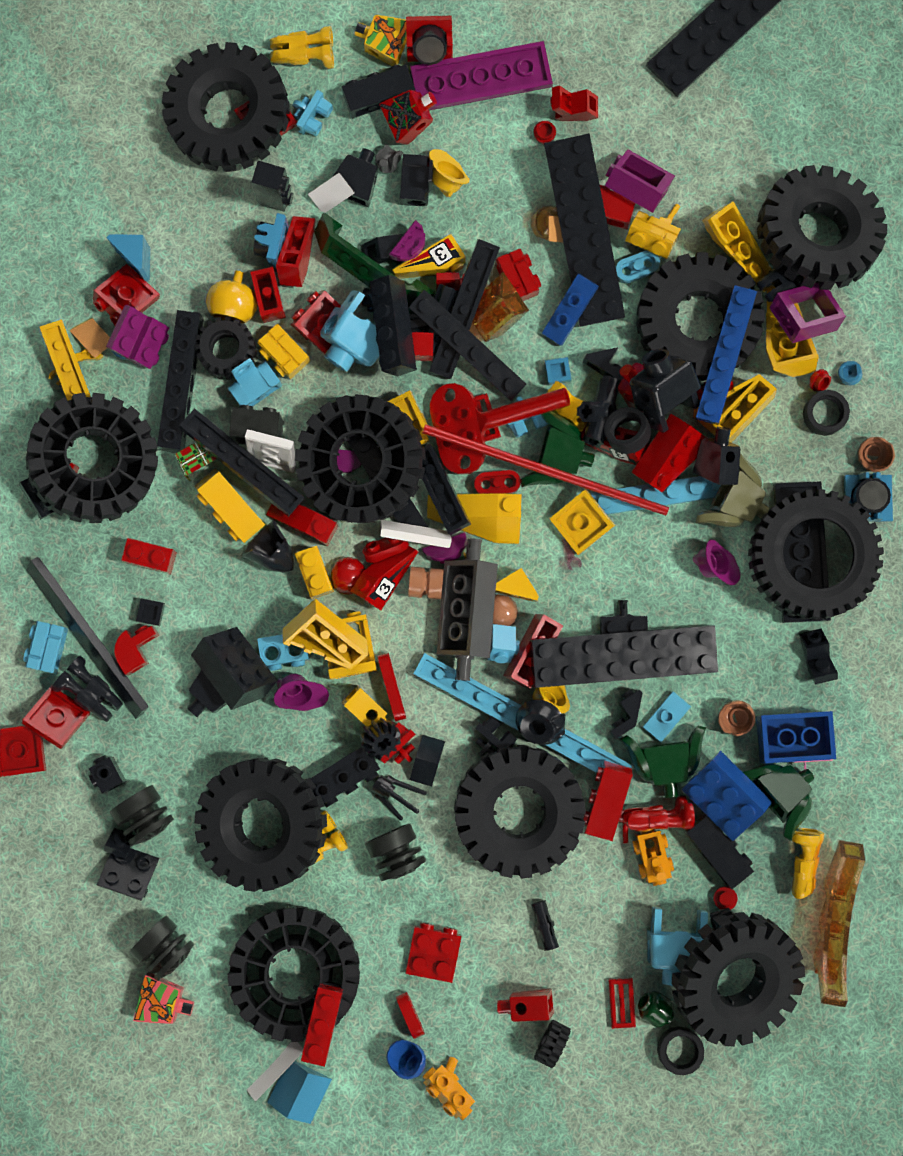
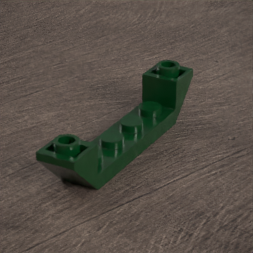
M325 212L321 215L314 233L322 254L369 288L370 281L386 275L396 277L340 237L339 233L343 225ZM418 279L409 286L405 283L408 306L422 290L428 292L432 297L435 294V291Z

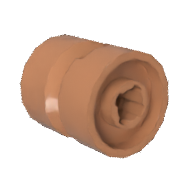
M411 567L408 597L422 598L425 594L428 599L441 600L444 569L431 568L426 572L422 567Z

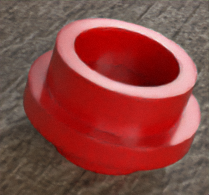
M549 121L537 123L533 131L534 138L542 144L553 141L556 136L555 126Z
M820 369L811 375L809 380L810 389L822 391L829 387L831 376H829L826 370Z
M724 886L715 891L713 900L719 909L729 908L731 910L736 906L738 897L733 889Z

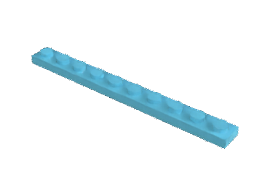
M424 653L413 673L414 675L518 730L516 714L522 705L470 678V681L455 680V669ZM566 729L565 734L556 742L545 745L595 773L598 767H603L604 761L629 768L633 766Z

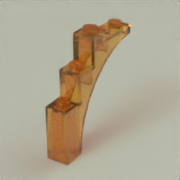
M842 840L838 842L825 878L826 900L819 917L820 938L813 960L814 971L818 974L821 1003L846 1007L848 1002L847 949L855 895L865 864L863 844Z

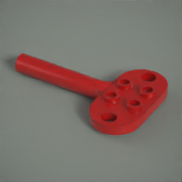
M450 383L439 387L433 394L430 401V414L433 427L486 445L484 435L487 430L570 406V398L566 388H562L480 412L470 390L465 386ZM453 389L455 391V398L448 402L445 395L449 390ZM436 438L440 458L443 465L449 471L460 475L471 474L477 471L484 463L485 454ZM468 456L471 460L470 466L463 469L461 467V459Z

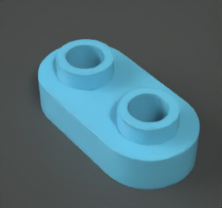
M643 251L620 260L616 265L618 280L622 283H631L654 274L660 265V258L654 253ZM648 260L652 266L645 267L643 262ZM627 268L630 270V274L624 275L622 270Z

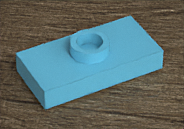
M672 691L644 724L643 728L661 743L691 706Z

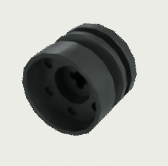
M153 785L132 795L110 811L117 825L126 822L130 823L131 826L123 832L124 836L133 832L136 833L128 841L131 847L139 843H145L160 834L174 820L171 814L162 819L160 818V815L168 810L166 806L156 810L153 807L161 799Z
M410 823L365 843L371 858L379 856L383 858V861L375 866L376 870L385 867L388 869L379 875L381 881L405 876L426 862L424 855L413 858L414 854L422 850L420 846L413 848L408 846L410 842L416 839Z
M167 915L155 924L129 951L139 963L149 957L153 960L147 969L149 973L156 966L161 968L154 976L157 981L171 974L188 957L192 947L195 945L191 940L184 947L180 945L186 937L185 933L176 939L171 936L176 930L177 925Z

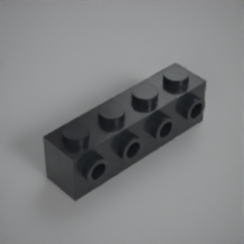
M391 275L370 281V297L373 303V320L376 326V342L379 349L381 371L397 377L416 371L405 281Z
M360 747L310 778L316 786L313 793L315 797L321 795L327 808L338 801L336 796L342 792L348 795L358 789L357 783L363 779L368 783L379 776L377 771L381 768L375 758L368 756Z

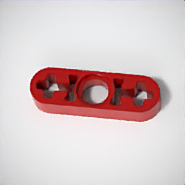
M389 653L379 655L377 657L394 720L396 722L407 719Z

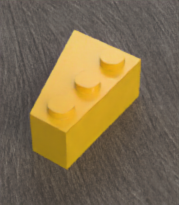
M758 374L728 392L719 425L698 421L714 436L716 435L717 427L730 428L729 442L732 443L775 398L777 389ZM698 408L694 409L693 417L695 419L698 412Z
M216 468L194 486L199 492L196 495L197 498L205 506L210 504L215 511L212 512V515L220 524L224 521L230 527L227 532L235 541L241 539L245 543L265 525Z

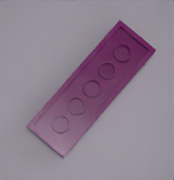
M544 41L445 59L433 65L418 64L410 66L416 92H420L422 96L431 92L437 100V104L428 109L429 111L553 87Z

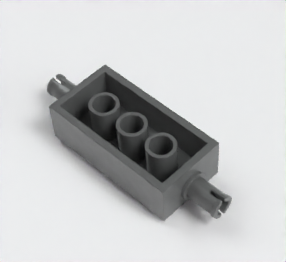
M475 538L467 539L466 559L445 561L436 654L451 656L457 659L455 680L470 681L471 660H474V658H490L498 564L480 560L482 540Z

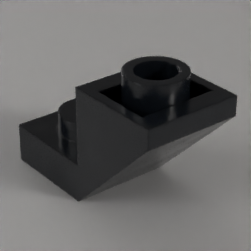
M404 234L376 237L360 245L361 252L378 264L387 260L401 263L403 261L390 259L389 254Z
M822 628L800 633L799 637L808 672L814 684L837 680L838 672L830 659L829 642Z
M630 689L621 695L623 700L618 704L628 719L625 721L622 717L611 724L613 729L609 733L613 739L619 738L636 727L643 694L641 690L634 692L633 689Z

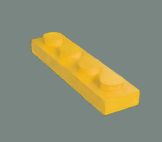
M62 319L40 326L41 334L66 400H71L73 394L85 393V397H91Z

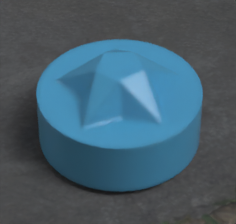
M855 361L843 363L838 370L840 381L845 385L857 384L863 375L861 366Z

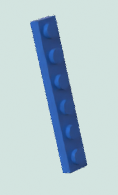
M734 285L696 420L719 425L757 295L755 290Z

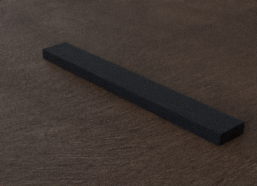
M38 557L32 559L26 571L135 719L140 717L148 708L145 700L41 559Z

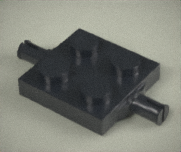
M618 600V615L599 617L600 634L648 630L647 616L628 614V600Z

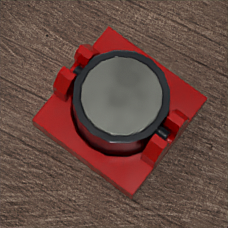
M452 15L406 17L407 62H421L426 65H433L442 60L453 58Z

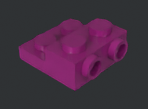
M125 305L106 347L141 367L151 369L159 361L158 352L161 345L166 344L169 339V334L167 333L169 327L155 318L146 316L135 308Z

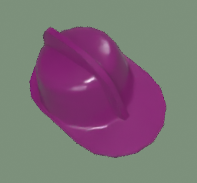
M709 540L706 547L693 556V562L698 566L704 577L719 578L728 585H736L740 581L741 572L735 557L715 540Z
M296 673L279 678L277 681V691L274 694V702L279 708L300 711L322 707L329 698L326 687L316 682L307 681L305 677Z

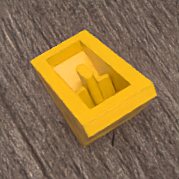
M522 568L496 583V593L533 602L538 601L539 596Z

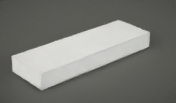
M381 520V537L449 548L451 545V535L446 530Z

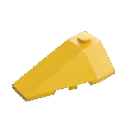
M734 201L717 209L702 220L706 231L710 234L713 241L734 262L743 267V271L747 275L750 274L756 284L762 277L768 274L771 267Z
M457 494L471 522V525L462 529V531L494 543L519 544L522 494ZM428 495L427 518L443 524L430 495Z

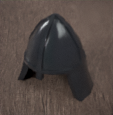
M275 520L265 526L242 553V557L252 560L271 571L284 573L294 569L291 547Z

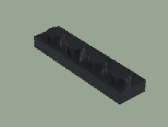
M429 443L423 447L425 448L426 460L422 462V467L425 468L422 480L448 534L453 535L471 525V522L433 445Z

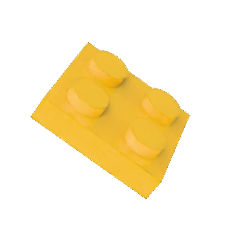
M587 489L583 490L549 518L578 555L616 526Z

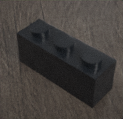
M406 64L402 66L394 65L388 71L382 73L374 72L365 79L359 81L351 80L342 86L343 96L352 119L380 110L379 104L403 92L408 90L416 91Z
M258 161L251 181L258 204L285 212L286 206H291L294 193L291 192L292 186L289 184L286 169Z
M706 814L695 822L692 829L684 831L686 836L730 889H734L754 872L750 867L753 863L745 853L740 854L735 848L738 845L736 841H732L727 835L725 836L721 829Z

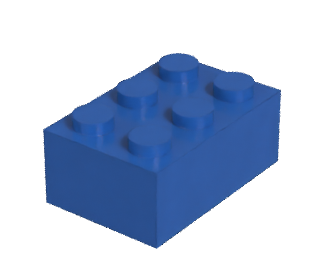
M833 711L756 716L760 763L836 759Z
M721 750L681 789L732 841L761 817L772 803Z

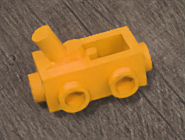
M654 829L640 831V834L635 835L636 840L632 841L635 855L640 854L642 864H638L641 879L646 878V882L652 883L653 886L667 883L666 879L672 878L671 872L674 871L671 857L667 858L665 848H668L665 833L661 834L660 830ZM648 839L654 842V846L650 849L645 846Z
M449 1057L446 1067L441 1065L435 1069L432 1066L422 1076L425 1079L423 1083L427 1086L426 1091L433 1098H438L443 1104V1110L449 1116L459 1117L463 1121L473 1111L470 1107L475 1100L458 1083L459 1078L454 1074L458 1060L454 1057Z

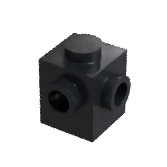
M106 755L101 756L93 761L94 766L88 768L91 773L89 774L91 783L94 787L98 786L102 794L127 782L114 757L107 758Z

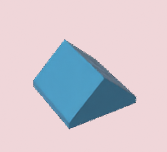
M110 234L106 238L114 250L146 282L149 281L151 248L143 235Z
M294 1061L279 1077L268 1103L288 1119L311 1124L332 1079Z

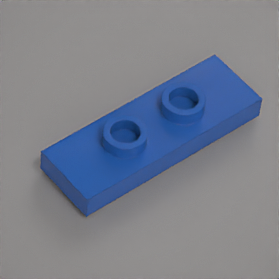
M578 274L542 334L562 346L599 286L583 275Z

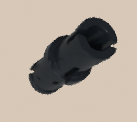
M546 900L532 903L531 906L537 922L535 926L537 931L540 932L544 951L558 948L559 944L553 928L555 924L549 915Z

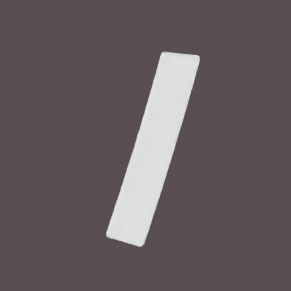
M291 1042L272 1065L247 1089L254 1101H257L303 1053V1048L298 1042Z

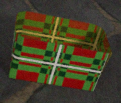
M197 442L175 453V457L188 481H191L188 477L189 474L216 460L212 454Z

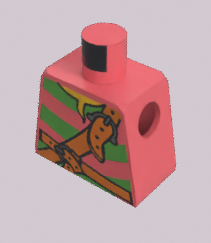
M148 972L144 976L133 1021L173 1024L178 1013L191 1016L194 1001L182 999L184 987L164 978L157 981L153 973Z

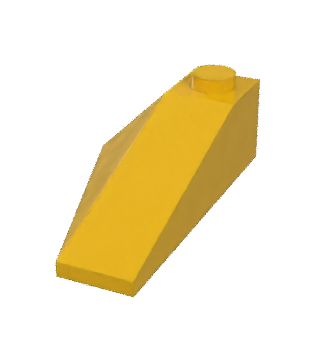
M773 286L767 290V293H769L775 287ZM767 301L766 353L772 369L791 377L816 372L819 356L812 338L791 343L769 308L772 302ZM798 303L794 304L798 312L802 316Z

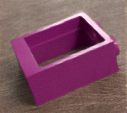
M627 149L623 156L619 154L614 164L610 165L605 175L609 177L605 186L653 213L666 195L675 175Z
M819 282L815 283L812 288L802 286L779 292L769 307L791 343L837 331L846 318L831 291L821 290ZM813 299L825 317L805 322L794 304Z

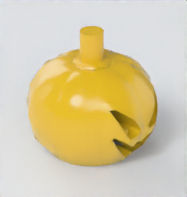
M236 270L233 281H219L210 287L206 295V306L211 316L214 318L221 317L222 320H225V316L232 317L233 321L235 319L240 320L242 325L253 318L257 310V298L255 292L250 287L242 284L243 272Z

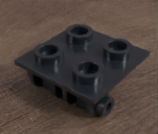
M131 849L126 859L110 853L96 885L142 901L147 895V887L159 858L135 849Z

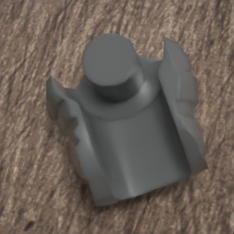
M385 144L376 153L375 163L381 172L392 173L396 170L403 152L395 151Z

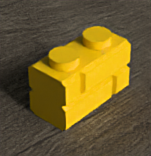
M638 211L625 241L667 259L676 243L681 228Z
M276 324L257 342L260 347L258 352L266 361L271 359L276 364L274 369L281 377L286 375L291 380L310 362L309 356L279 324Z
M313 546L295 553L310 598L313 600L333 593L334 590L319 548Z

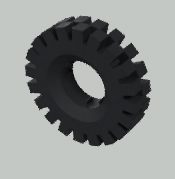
M225 42V49H221L218 43L207 45L208 53L203 55L200 49L193 51L189 54L193 61L188 64L182 59L175 67L179 74L177 76L170 74L166 82L169 92L163 91L162 104L165 107L162 110L163 120L168 126L166 128L177 147L197 165L203 163L206 169L217 171L218 167L222 166L225 172L236 171L237 164H241L243 169L254 165L253 158L258 156L262 161L270 155L268 147L271 145L276 148L282 140L280 131L286 132L289 122L286 114H290L288 94L277 69L271 65L270 60L262 53L257 55L255 49L244 45L242 50H240L238 44L232 42ZM224 90H238L243 96L247 95L249 97V103L247 104L249 110L239 124L230 128H216L211 122H206V106L215 94Z
M815 165L804 166L801 172L797 168L788 172L785 178L781 177L774 184L758 214L757 236L758 239H764L760 245L764 255L774 254L770 260L774 268L778 270L784 265L787 267L783 276L794 281L799 274L802 276L801 285L812 288L816 281H818L821 290H831L835 283L838 289L849 286L852 280L856 282L864 276L866 271L868 272L885 245L886 240L884 238L887 235V224L883 223L886 218L883 207L875 208L879 199L873 191L866 195L862 194L867 185L859 178L853 185H850L848 183L851 177L850 173L840 170L837 177H833V167L822 165L817 173ZM819 213L829 217L840 229L841 240L833 246H822L812 242L802 232L799 218L802 219L804 214Z
M697 252L695 257H690L689 253L678 256L676 261L672 262L670 260L662 265L657 273L655 272L648 280L642 292L636 313L638 315L636 322L637 332L641 335L642 339L640 342L644 350L650 352L655 349H666L672 356L692 362L698 378H701V381H707L720 333L713 338L709 336L707 340L703 341L694 340V337H687L681 332V326H678L675 313L678 314L679 312L677 306L684 299L689 301L691 296H704L705 300L709 298L719 306L718 311L722 312L724 323L734 285L755 290L754 286L756 285L750 274L745 277L741 273L744 268L734 262L730 265L726 263L727 257L718 254L714 258L708 257V252ZM757 291L736 363L737 368L755 349L763 332L761 327L765 321V309H761V304L764 301L760 291Z
M85 393L73 394L72 399L68 401L64 397L56 401L51 410L47 408L40 415L38 423L35 422L30 432L26 450V470L29 471L28 478L32 488L36 487L38 491L37 496L44 504L48 502L52 505V511L60 516L63 513L70 515L69 520L81 522L82 519H89V523H102V520L106 518L109 521L121 518L122 513H129L137 507L140 500L144 499L155 477L158 456H156L157 444L155 437L150 435L152 429L146 420L141 422L139 419L140 413L132 406L128 409L123 406L124 401L114 396L111 401L104 399L105 394L93 393L92 397H85ZM88 435L99 436L104 441L107 440L115 449L114 455L118 457L117 467H112V473L103 478L89 479L81 476V473H76L70 466L71 459L67 458V449L69 446H73L74 440L82 436L88 437Z
M357 394L352 397L346 395L336 398V402H328L320 407L321 412L317 415L312 414L306 422L309 425L307 430H301L298 442H301V447L295 451V461H299L300 468L296 469L298 481H303L304 487L302 490L307 498L314 500L313 505L321 512H327L332 518L351 523H371L393 516L394 512L401 511L409 504L407 502L408 499L414 497L419 489V486H417L419 479H423L425 468L422 467V462L426 460L425 448L421 447L420 443L423 440L420 432L413 426L414 422L406 413H403L399 407L383 399ZM357 434H362V437L367 438V435L372 437L378 443L376 447L380 448L382 452V463L379 464L381 465L380 471L374 478H369V482L357 485V481H352V483L347 481L342 476L343 472L339 470L337 465V455H340L338 451L344 441H349V437Z
M528 745L497 748L496 752L491 754L488 752L480 757V761L475 765L472 764L467 770L464 780H461L457 789L454 807L458 835L470 856L475 861L478 860L482 863V867L490 872L497 871L500 873V876L512 878L513 875H519L520 879L533 878L532 874L540 873V875L552 871L550 867L557 864L560 866L568 858V852L575 850L579 843L578 836L580 833H583L585 825L583 819L584 813H586L585 801L582 798L580 786L571 771L556 756H552L547 751L537 747L536 749L529 748ZM518 786H525L533 789V794L538 793L542 797L544 806H541V809L544 810V815L540 824L536 823V828L526 834L520 832V835L510 834L505 831L506 828L504 826L500 828L496 823L494 815H497V811H494V806L498 797L502 798V793L512 787L519 789Z
M268 757L230 765L219 771L220 775L214 776L206 785L209 788L208 791L201 793L197 803L202 806V809L195 811L194 823L201 824V830L195 831L197 844L204 842L205 849L200 851L205 862L210 860L214 862L211 870L218 877L226 875L228 877L226 883L234 887L244 885L245 891L256 892L260 889L263 892L270 891L300 878L309 870V866L315 864L320 856V853L317 851L325 843L326 835L322 834V829L327 827V814L321 815L320 808L325 806L321 795L315 797L313 790L316 786L310 778L303 779L301 777L303 771L294 765L286 766V761L276 758L268 760ZM257 798L258 801L267 800L271 802L274 808H277L281 814L283 832L281 838L276 840L277 844L272 848H267V845L262 847L256 846L251 842L250 838L246 837L243 831L242 814L244 809L249 807L248 803L253 799Z
M301 906L276 909L257 919L237 941L229 961L228 986H231L232 989L230 996L234 1006L237 1005L239 1007L240 1016L246 1023L248 1021L254 1025L253 1029L264 1035V1033L272 1036L271 1039L282 1042L284 1039H289L291 1042H303L307 1036L310 1019L307 1020L305 1008L314 1005L318 986L314 985L313 989L315 991L307 997L301 998V996H298V999H289L283 997L282 992L279 994L273 988L270 982L273 978H269L270 964L276 961L274 956L286 949L290 952L291 948H298L306 951V955L308 953L311 954L318 964L316 970H320L319 984L344 989L335 1026L340 1023L344 1015L346 1016L351 1008L360 982L358 952L355 950L354 942L349 933H346L342 928L343 926L335 919L326 916V913ZM287 925L306 926L305 935H289ZM282 926L284 936L271 943L265 937V934ZM310 928L320 932L328 940L321 945L317 940L308 936ZM258 940L267 947L261 959L250 956ZM330 942L336 948L341 960L331 962L330 956L325 949ZM248 963L259 966V979L248 982ZM342 965V985L331 982L333 967ZM261 984L268 997L258 1004L249 987ZM269 999L282 1007L279 1018L270 1015L261 1008ZM285 1009H300L302 1021L282 1020Z
M744 912L733 913L732 921L726 915L714 919L715 931L708 924L699 929L697 932L703 939L700 943L692 937L688 940L684 948L690 955L679 954L675 966L680 972L672 973L671 983L676 989L672 991L674 1002L678 1005L677 1009L691 1027L701 1037L704 1036L707 1041L716 1045L720 1041L723 1046L735 1047L736 1039L742 1046L753 1043V1032L760 1039L771 1034L767 1025L769 1021L777 1028L786 1021L779 1012L783 1009L792 1013L797 1002L790 995H801L804 984L798 978L805 977V966L800 962L803 959L800 949L795 946L796 943L776 923L769 918L766 920L759 914L751 913L749 917ZM739 959H752L756 967L750 984L735 995L721 996L717 990V984L724 969Z

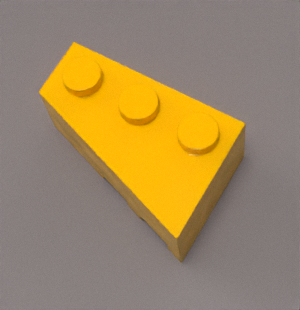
M316 598L283 628V644L288 646L292 644L304 649L306 653L311 654L313 652L324 656L325 660L351 670L368 655L367 639Z

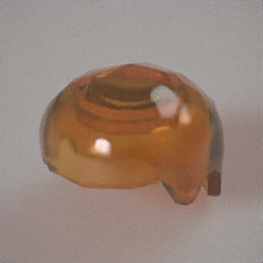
M551 205L538 209L531 217L530 224L534 235L549 241V216L558 217L556 207Z

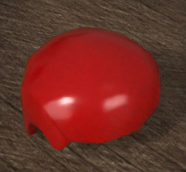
M344 557L339 559L331 571L333 588L341 594H353L351 589L365 570V566L356 558Z

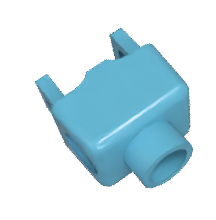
M355 290L350 292L340 308L334 307L320 331L321 337L331 344L324 357L344 372H347L354 362L370 367L379 358L376 326L368 319L362 320L353 314L365 296L360 291Z
M652 907L651 931L647 930V961L653 968L662 969V984L673 986L671 984L672 973L680 972L675 966L679 954L690 955L684 948L691 937L699 943L703 940L697 931L708 924V912L705 910H697L696 933L685 931L666 932L661 931L662 909Z

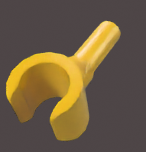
M675 204L667 218L660 217L659 219L671 224L680 205Z

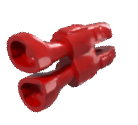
M686 796L677 797L675 807L669 811L663 809V805L629 808L622 814V818L627 826L635 831H645L647 829L667 830L668 827L692 829L695 824L694 807L692 803L687 802Z

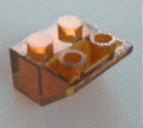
M504 272L485 288L473 319V325L485 342L502 336L529 311Z

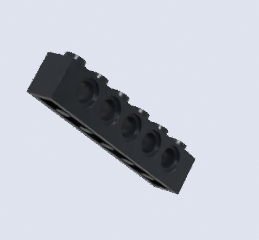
M177 310L157 442V447L160 451L178 453L185 449L187 434L179 429V425L190 414L198 362L197 351L195 350V344L198 343L196 337L201 335L200 329L204 321L202 315L197 312Z

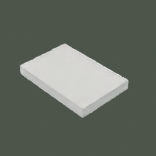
M247 429L245 440L250 454L266 467L290 473L295 472L294 441Z

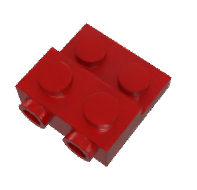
M126 264L94 289L93 304L98 311L103 312L105 310L110 315L111 322L116 326L125 305H129L143 313L159 299L160 294Z
M321 290L319 293L314 291L308 297L307 302L309 304L304 310L299 308L292 315L291 318L294 321L290 325L325 355L331 344L321 337L320 331L334 307L340 308L341 305L325 290Z
M420 922V926L414 927L406 974L453 983L462 935L457 934L458 930L454 928L444 927L443 931L434 929L433 924Z

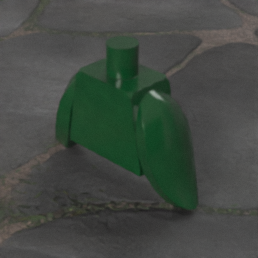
M553 411L540 414L551 427L547 426L538 463L570 474H577L579 465L592 467L595 454L583 451L585 442L581 441V432L577 426ZM532 472L521 478V488L529 485L559 484L565 481L538 472Z
M698 725L691 733L688 742L683 741L640 748L638 743L628 735L619 740L626 747L638 775L644 781L652 782L654 786L663 785L664 797L672 798L679 796L677 783L688 781V777L693 775L698 768L703 736L707 727Z
M765 764L743 771L772 801L769 808L782 823L786 822L783 828V837L792 841L795 831L811 810L812 799L809 795L812 788L809 783L814 780L813 773L809 769H804L798 773L791 765L782 767L778 764Z

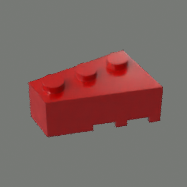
M670 414L666 420L669 430L665 433H657L632 471L634 475L660 492H663L697 458L701 441L707 438L673 414Z

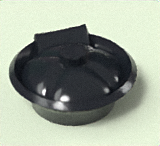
M531 700L524 703L517 711L516 725L519 732L528 741L539 745H548L556 742L565 734L566 714L561 713L557 707L547 701Z

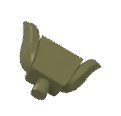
M741 452L738 485H721L710 506V509L714 511L699 512L695 523L737 527L742 525L745 520L751 522L755 515L762 518L769 511V507L762 503L766 492L761 488V477Z

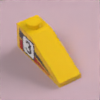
M452 234L422 251L416 258L402 263L392 271L393 275L399 279L435 276L436 273L445 272L455 273L464 267L463 264L466 263V256Z

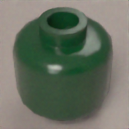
M657 991L647 992L640 998L638 1009L639 1015L643 1020L657 1028L669 1024L673 1020L674 1004L669 998Z

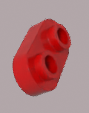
M513 470L483 472L476 477L474 488L478 494H513L518 491L521 479L518 473ZM506 479H511L513 481V485L511 487H507L505 485L504 481ZM483 481L490 483L488 489L482 488L481 484Z
M385 537L378 541L367 543L362 552L366 562L376 563L404 552L409 547V542Z

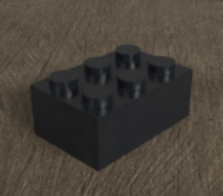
M238 627L203 637L191 654L192 658L231 710L265 698L278 681Z

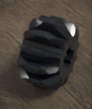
M380 717L376 723L371 719V725L364 726L365 732L360 734V739L362 740L360 742L361 747L371 758L376 757L381 760L383 755L389 758L390 752H397L396 745L401 744L399 738L401 735L400 731L390 720L385 721V719Z

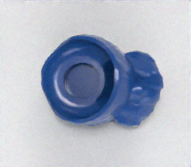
M398 1040L388 1049L386 1055L387 1062L399 1078L406 1080L414 1079L424 1071L426 1055L419 1045L407 1040Z

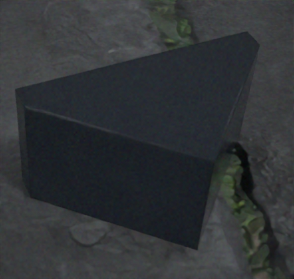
M422 735L409 780L432 787L445 741Z

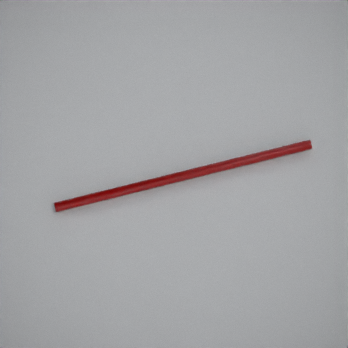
M426 424L423 428V434L665 516L668 513L669 507Z

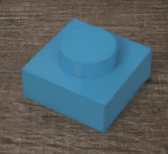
M568 357L546 360L544 362L548 385L554 384L555 381L560 383L571 382Z

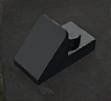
M618 347L589 353L584 357L583 363L601 375L616 378L620 383L623 380V377L620 375L622 367L618 364H610L617 353Z

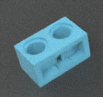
M283 634L257 639L260 658L270 671L280 670L282 665L290 663L291 667L304 666L305 661L310 660L309 653L304 652V649H302L299 656H292L290 654L292 644L290 646L283 644ZM272 647L277 648L279 651V655L275 660H269L266 655L268 649Z

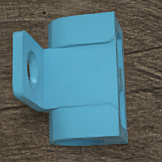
M249 358L231 371L236 382L227 388L239 405L253 407L279 389L282 384L266 361L255 367L253 361Z

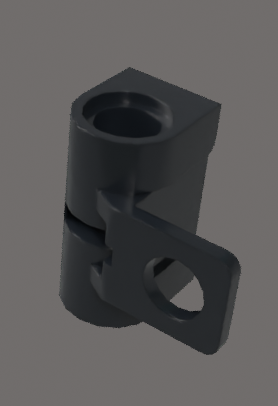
M403 154L400 205L422 207L428 205L433 178V160H430L429 157Z

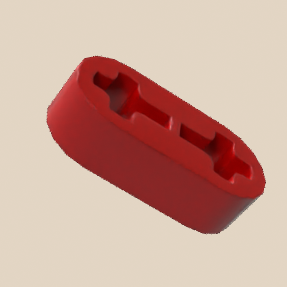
M408 992L396 996L397 1003L413 1039L425 1035Z

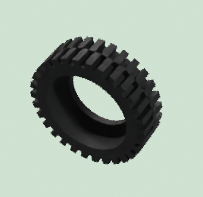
M811 489L805 490L802 493L792 494L769 509L754 529L755 535L750 539L752 548L748 550V556H752V561L748 563L749 569H753L755 573L751 577L753 582L758 581L760 585L757 587L760 593L764 592L767 595L765 600L768 603L774 602L776 604L774 608L777 610L787 611L786 615L799 616L798 619L803 620L809 618L820 620L845 613L858 606V603L863 602L868 597L866 594L872 592L875 588L873 582L880 578L881 574L877 573V570L883 567V560H879V556L884 554V548H878V542L882 541L881 534L875 536L873 531L878 527L875 522L872 524L868 522L867 519L871 515L867 511L864 513L859 511L862 506L858 502L854 504L849 503L851 498L846 495L841 498L837 497L839 492L831 491L830 493H825V489H818L812 492ZM824 519L833 522L846 533L851 542L853 560L850 570L842 581L832 587L815 589L804 586L796 581L786 568L783 557L786 537L797 524L805 520Z

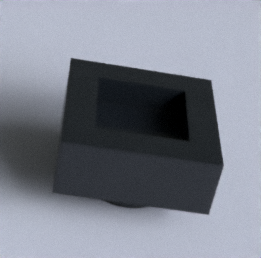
M141 598L136 621L160 626L165 603Z
M114 828L104 846V851L126 859L132 849L128 841L135 835L129 834L124 836V831Z

